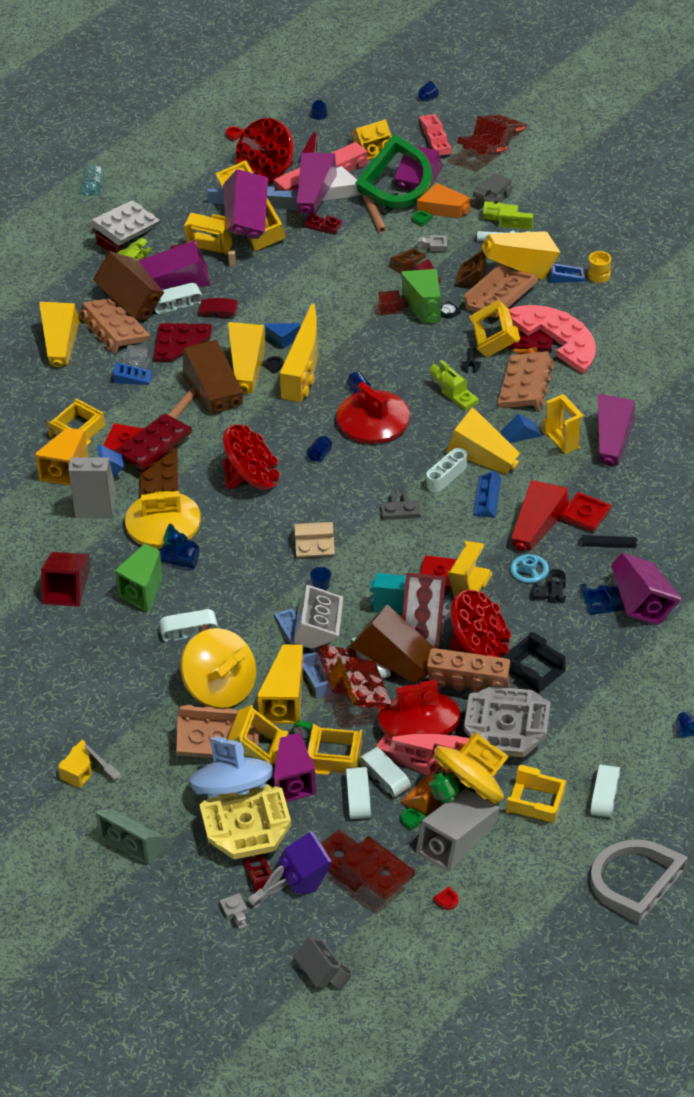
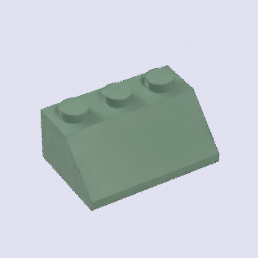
M114 809L97 810L95 812L99 838L140 861L150 865L165 849L163 836L159 832L146 828L142 823L135 822L126 814L119 813Z

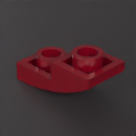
M310 213L304 223V228L336 234L343 221L330 215L322 218Z
M229 298L202 299L198 313L202 317L215 314L219 318L235 316L238 301Z

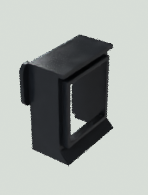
M530 632L527 637L503 655V658L510 660L509 672L535 687L537 692L540 693L566 671V656L546 645L547 640L535 632ZM533 653L552 666L553 669L542 677L538 672L528 666H524L520 662Z

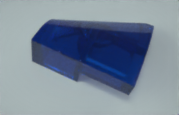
M169 523L163 537L164 544L160 552L161 562L196 569L199 558V546L195 542L190 541L184 533H180L175 529L174 525Z
M580 584V590L591 615L625 610L617 586L599 585L597 589L586 588V584Z

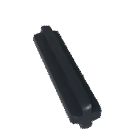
M581 535L580 546L636 548L637 538Z

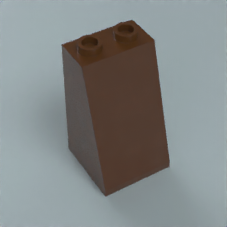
M111 251L108 252L93 278L97 285L134 318L145 321L150 318L164 294L163 290L136 258Z
M217 340L183 348L182 376L190 388L194 389L197 398L209 414L242 405L243 391Z
M388 605L364 627L350 645L352 649L413 683L419 678L425 679L428 675L427 664L430 650L435 648Z

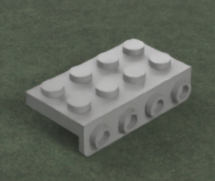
M131 200L117 208H113L107 213H103L97 218H93L89 223L88 232L93 234L99 231L117 245H121L159 225L160 220L154 214L142 208L140 204Z

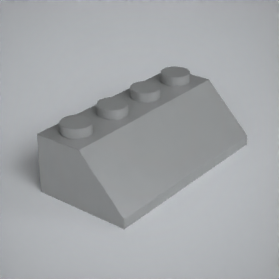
M306 585L298 606L293 643L303 645L304 648L313 649L338 639L343 596Z

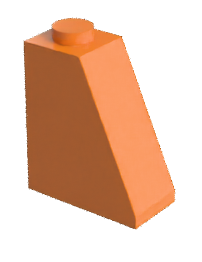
M436 183L417 200V211H425L436 216L461 218L470 211V197Z

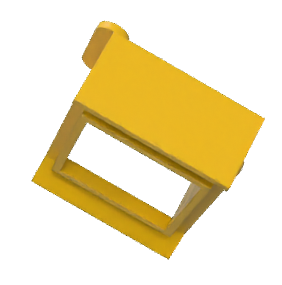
M190 213L184 224L186 242L195 240L200 249L227 255L233 243L231 232L226 231V218L215 214L209 217ZM194 230L217 235L218 238L212 237L211 235L204 233H194Z
M499 300L469 316L474 327L478 345L477 350L485 357H490L520 340L518 328L512 324L509 309ZM498 312L502 331L486 339L485 329L480 321Z
M564 394L546 401V419H542V432L548 435L565 454L581 448L579 446L580 420L584 415ZM565 409L572 418L565 420L563 423Z
M75 399V402L52 421H47L48 434L50 437H53L57 432L70 428L67 424L79 415L88 420L79 428V430H85L86 444L88 445L91 442L90 438L105 426L104 414L94 407Z
M464 541L465 548H463L451 571H448L454 597L468 589L479 592L481 587L485 588L491 578L492 571L490 569L475 566L476 560L484 548L483 543Z
M253 705L240 709L227 740L241 742L244 749V757L261 759L271 763L272 766L276 765L280 738L287 736L288 731L280 730L253 709ZM250 725H253L267 739L273 741L268 754L246 738Z
M313 723L308 753L315 767V774L327 775L330 772L346 773V768H358L363 744L362 730L351 731L320 728ZM320 742L352 745L350 756L318 753Z
M519 765L515 786L511 797L507 799L506 813L513 812L555 824L565 794L566 780L542 775L537 768ZM524 788L555 794L553 806L520 800Z

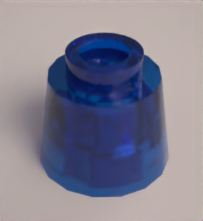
M429 80L419 89L418 96L422 101H428L439 96V91L436 85Z
M316 100L312 104L311 117L313 119L323 120L328 117L326 103L322 100Z
M316 567L310 572L313 587L327 590L330 587L332 574L328 568Z
M689 712L678 714L675 723L679 735L682 738L694 736V716Z

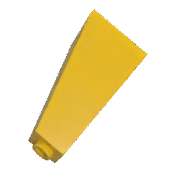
M545 231L489 234L481 247L488 259L521 272L537 275L539 279H545L561 253L548 232Z
M40 302L49 363L54 367L68 366L80 323L75 303Z
M229 322L228 329L233 373L243 394H254L266 351L264 325Z
M474 408L470 409L455 428L446 452L449 453L453 449L462 448L467 452V460L504 474H508L510 470L514 471L519 464L517 459L520 453Z
M282 645L258 693L259 713L273 724H294L301 718L303 645Z

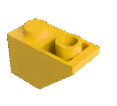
M81 740L74 746L70 754L58 766L60 779L78 788H81L92 775L88 751L84 746V740Z

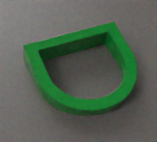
M394 134L355 184L359 193L379 204L391 208H403L417 203V200L431 188L433 173L425 154L414 145ZM400 152L422 166L424 171L423 178L419 186L412 192L403 195H391L372 184L393 157Z

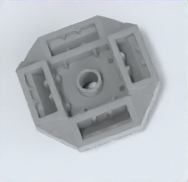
M489 687L478 693L469 694L464 731L469 737L474 732H477L488 740L491 745H495L508 756L525 757L547 737L551 702L543 699L533 690Z

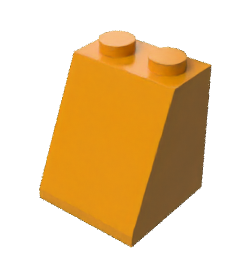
M66 428L36 452L35 457L39 481L71 486L69 476L70 459L88 457L85 430Z

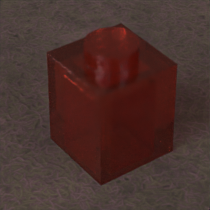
M399 290L378 292V305L381 316L402 313V307H405L404 297H400Z

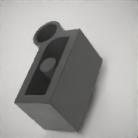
M493 173L482 185L477 184L475 186L473 197L476 198V203L484 205L485 201L494 202V204L502 203L503 199L506 196H510L512 192L511 179Z
M308 937L294 955V958L299 963V968L306 972L312 985L317 988H325L329 982L337 988H342L353 975L346 965L340 963L323 939Z

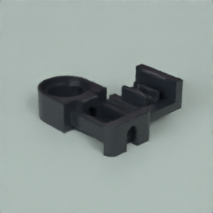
M552 569L549 572L547 584L538 585V583H533L532 601H535V598L547 599L548 597L547 601L549 603H565L566 596H563V588L566 586L565 572L560 569ZM557 576L560 577L562 580L556 581L552 579V577Z

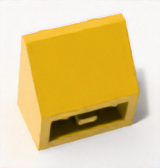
M386 119L356 128L351 132L353 141L357 142L367 151V160L375 158L392 137Z

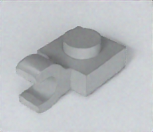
M430 235V238L418 237L417 250L430 248V251L447 252V235Z
M240 893L220 900L221 908L227 920L234 918L238 929L247 927L245 914H248V911Z

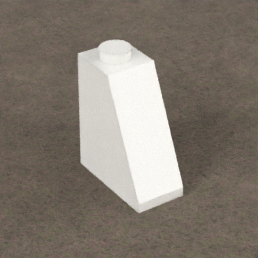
M342 166L338 167L337 176L322 201L361 195L355 184L357 179Z

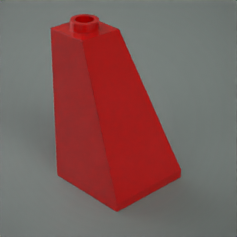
M534 480L530 481L512 535L513 547L520 551H525L526 549L532 550L560 519V514L569 504L567 487Z

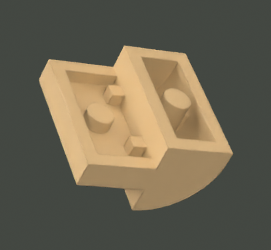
M333 522L295 524L296 558L335 556Z

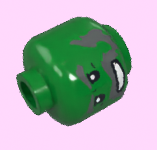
M445 770L434 773V778L430 780L429 786L435 800L447 803L456 799L460 788L454 774L450 772L445 773Z

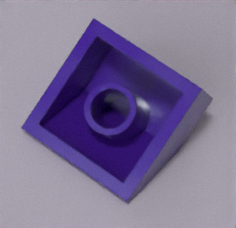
M309 832L284 848L277 865L278 867H284L283 875L295 894L313 893L318 890L332 861L314 832Z

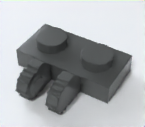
M403 490V502H396L397 495L395 491H391L392 502L381 503L383 520L421 518L419 500L408 501L407 490Z

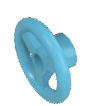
M526 554L517 557L511 563L510 572L516 580L522 583L533 584L542 581L547 576L549 567L543 558L537 555ZM538 562L543 567V572L540 575L536 572ZM517 572H525L530 574L532 578L522 577Z

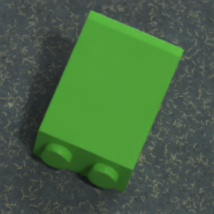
M437 269L402 271V299L423 323L441 322V299Z
M144 544L115 570L118 596L146 612L151 610L163 574L160 551L155 547Z

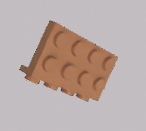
M500 263L464 295L466 310L476 313L497 300L508 308L538 282V277L534 274L512 270L509 266ZM498 312L491 315V317L496 318L499 316Z
M112 297L82 303L80 311L81 320L89 326L90 330L97 335L98 339L113 354L118 352L119 346L141 343L150 339V334Z
M548 352L510 355L498 400L499 407L510 408L534 405L537 412L541 411L542 405L545 404V393L548 392L547 384L551 380L550 372L554 368V361L552 358L550 359Z
M436 648L430 650L427 664L429 680H436L438 687L447 685L453 686L456 690L468 688L476 693L489 687L511 688L509 659Z
M192 705L180 706L176 720V755L213 758L210 739L216 736L228 739L238 710L231 708L193 707ZM250 725L246 738L258 746L259 731L253 725Z

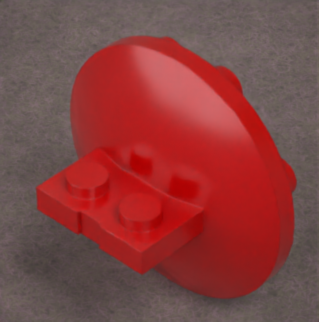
M262 118L254 121L244 129L236 145L237 164L246 160L254 174L268 177V184L274 182V179L282 176L288 167L294 163L292 160L294 143L291 132L285 124L273 118Z
M364 382L357 385L358 393L346 398L337 410V424L341 432L356 442L366 444L385 443L397 438L407 429L410 421L409 408L404 400L387 391L373 390Z
M234 424L228 427L223 433V445L228 456L223 460L226 487L234 489L244 480L252 486L265 491L276 486L280 473L273 467H277L278 460L264 443L263 437L259 433L255 434L245 424L243 426Z
M468 589L457 594L451 604L453 637L450 642V651H467L471 654L503 658L501 656L509 651L511 632L507 629L505 620L500 613L499 605L492 602L482 591L478 592Z
M431 680L416 685L396 688L397 697L388 701L381 708L378 716L381 730L391 739L395 736L412 734L447 735L459 724L460 709L453 699L438 693L436 680Z

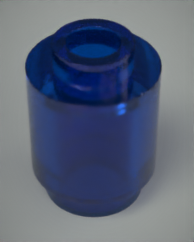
M353 372L347 379V384L354 393H358L357 385L361 382L371 387V384L361 372Z
M327 436L318 437L307 449L309 459L314 462H321L331 451L332 441Z

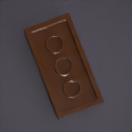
M175 445L144 470H141V495L162 491H178V445Z

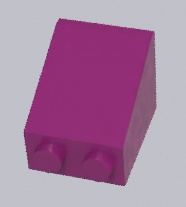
M415 146L425 154L430 163L433 173V185L443 169L439 151ZM403 155L394 177L396 185L404 190L407 188L415 190L422 181L424 171L418 162Z
M300 733L281 737L279 741L274 771V787L282 788L286 802L316 794L315 767Z

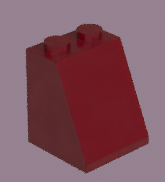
M50 553L41 568L42 604L80 607L89 574V554Z

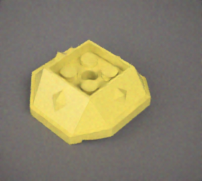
M266 784V786L261 788L249 789L250 792L247 794L239 795L237 792L220 794L218 797L204 800L200 804V811L208 842L232 859L248 856L254 857L258 854L276 851L291 827V819L282 788Z

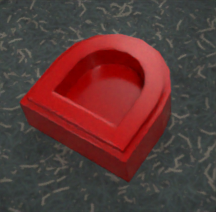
M232 126L226 129L225 134L228 139L234 142L240 138L244 130Z
M447 887L433 897V902L443 910H453L458 906L459 897L452 888Z

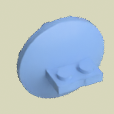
M216 736L210 739L214 762L199 769L190 777L191 788L195 790L196 794H208L209 798L218 797L220 794L236 792L239 795L249 793V789L266 786V782L273 775V768L271 763L265 760L244 757V749L241 742Z

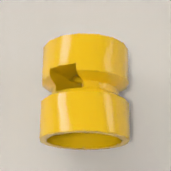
M604 251L591 253L588 261V278L595 283L608 281L611 275V256Z

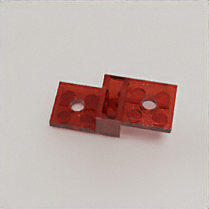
M500 114L478 116L473 135L460 136L457 143L461 144L464 149L472 150L473 148L482 155H486V153L493 154V152L500 153V151L507 150L511 133H519V131L525 130L527 124Z
M331 645L317 647L316 651L332 693L349 695L353 705L387 710L390 708L391 701L374 660L357 658L355 650Z
M338 829L321 843L332 861L328 872L354 892L365 885L386 901L415 876L413 868L370 836L357 843ZM341 851L345 855L343 857H335L334 853ZM384 871L390 873L388 876L380 875V873Z

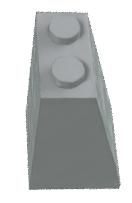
M71 458L69 476L75 518H113L116 487L109 458Z
M466 788L457 794L456 799L443 804L422 820L416 853L450 873L497 822L500 807Z

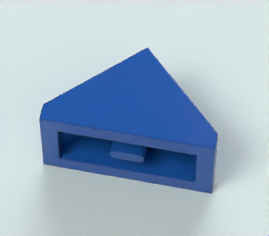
M265 323L266 338L284 349L295 341L301 323Z
M519 413L501 430L502 436L509 443L542 436L536 423Z
M97 445L99 457L109 458L114 478L124 468L122 455L102 445Z

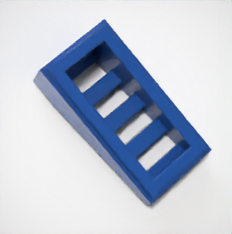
M554 263L547 274L548 283L585 281L584 269Z
M115 363L113 371L114 383L150 385L151 370Z

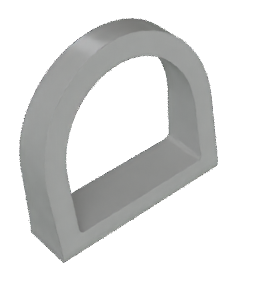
M647 840L618 842L603 850L595 859L590 876L591 886L596 897L604 905L631 921L640 924L686 869L688 857ZM625 854H639L655 860L668 869L645 897L637 903L613 892L603 882L601 876L602 869L613 858Z

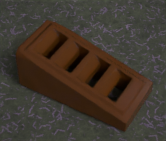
M412 248L391 257L389 268L402 275V271H407L426 257V254Z

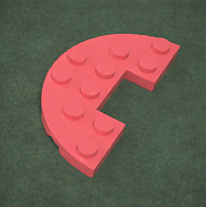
M525 305L509 309L512 324L518 330L530 336L540 329L563 345L556 351L558 358L581 374H584L590 368L595 357L596 345L592 334L582 322L567 312L546 306Z

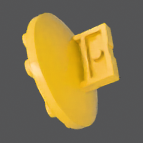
M162 491L141 495V498L129 507L125 515V526L129 536L142 546L147 544L156 549L177 547L187 542L197 533L201 524V515L197 504L191 498L180 494L179 491Z
M214 628L202 631L189 640L181 655L180 672L183 683L193 698L205 706L223 709L240 703L249 695L256 679V663L249 646L242 638L231 631Z
M477 732L473 733L460 751L443 746L435 748L433 758L446 770L450 769L468 788L472 787L479 796L485 800L488 799L494 804L503 800L502 790L493 776L509 757L506 753L495 745H491L488 740Z

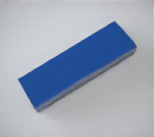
M496 471L479 476L473 516L496 517L501 478Z

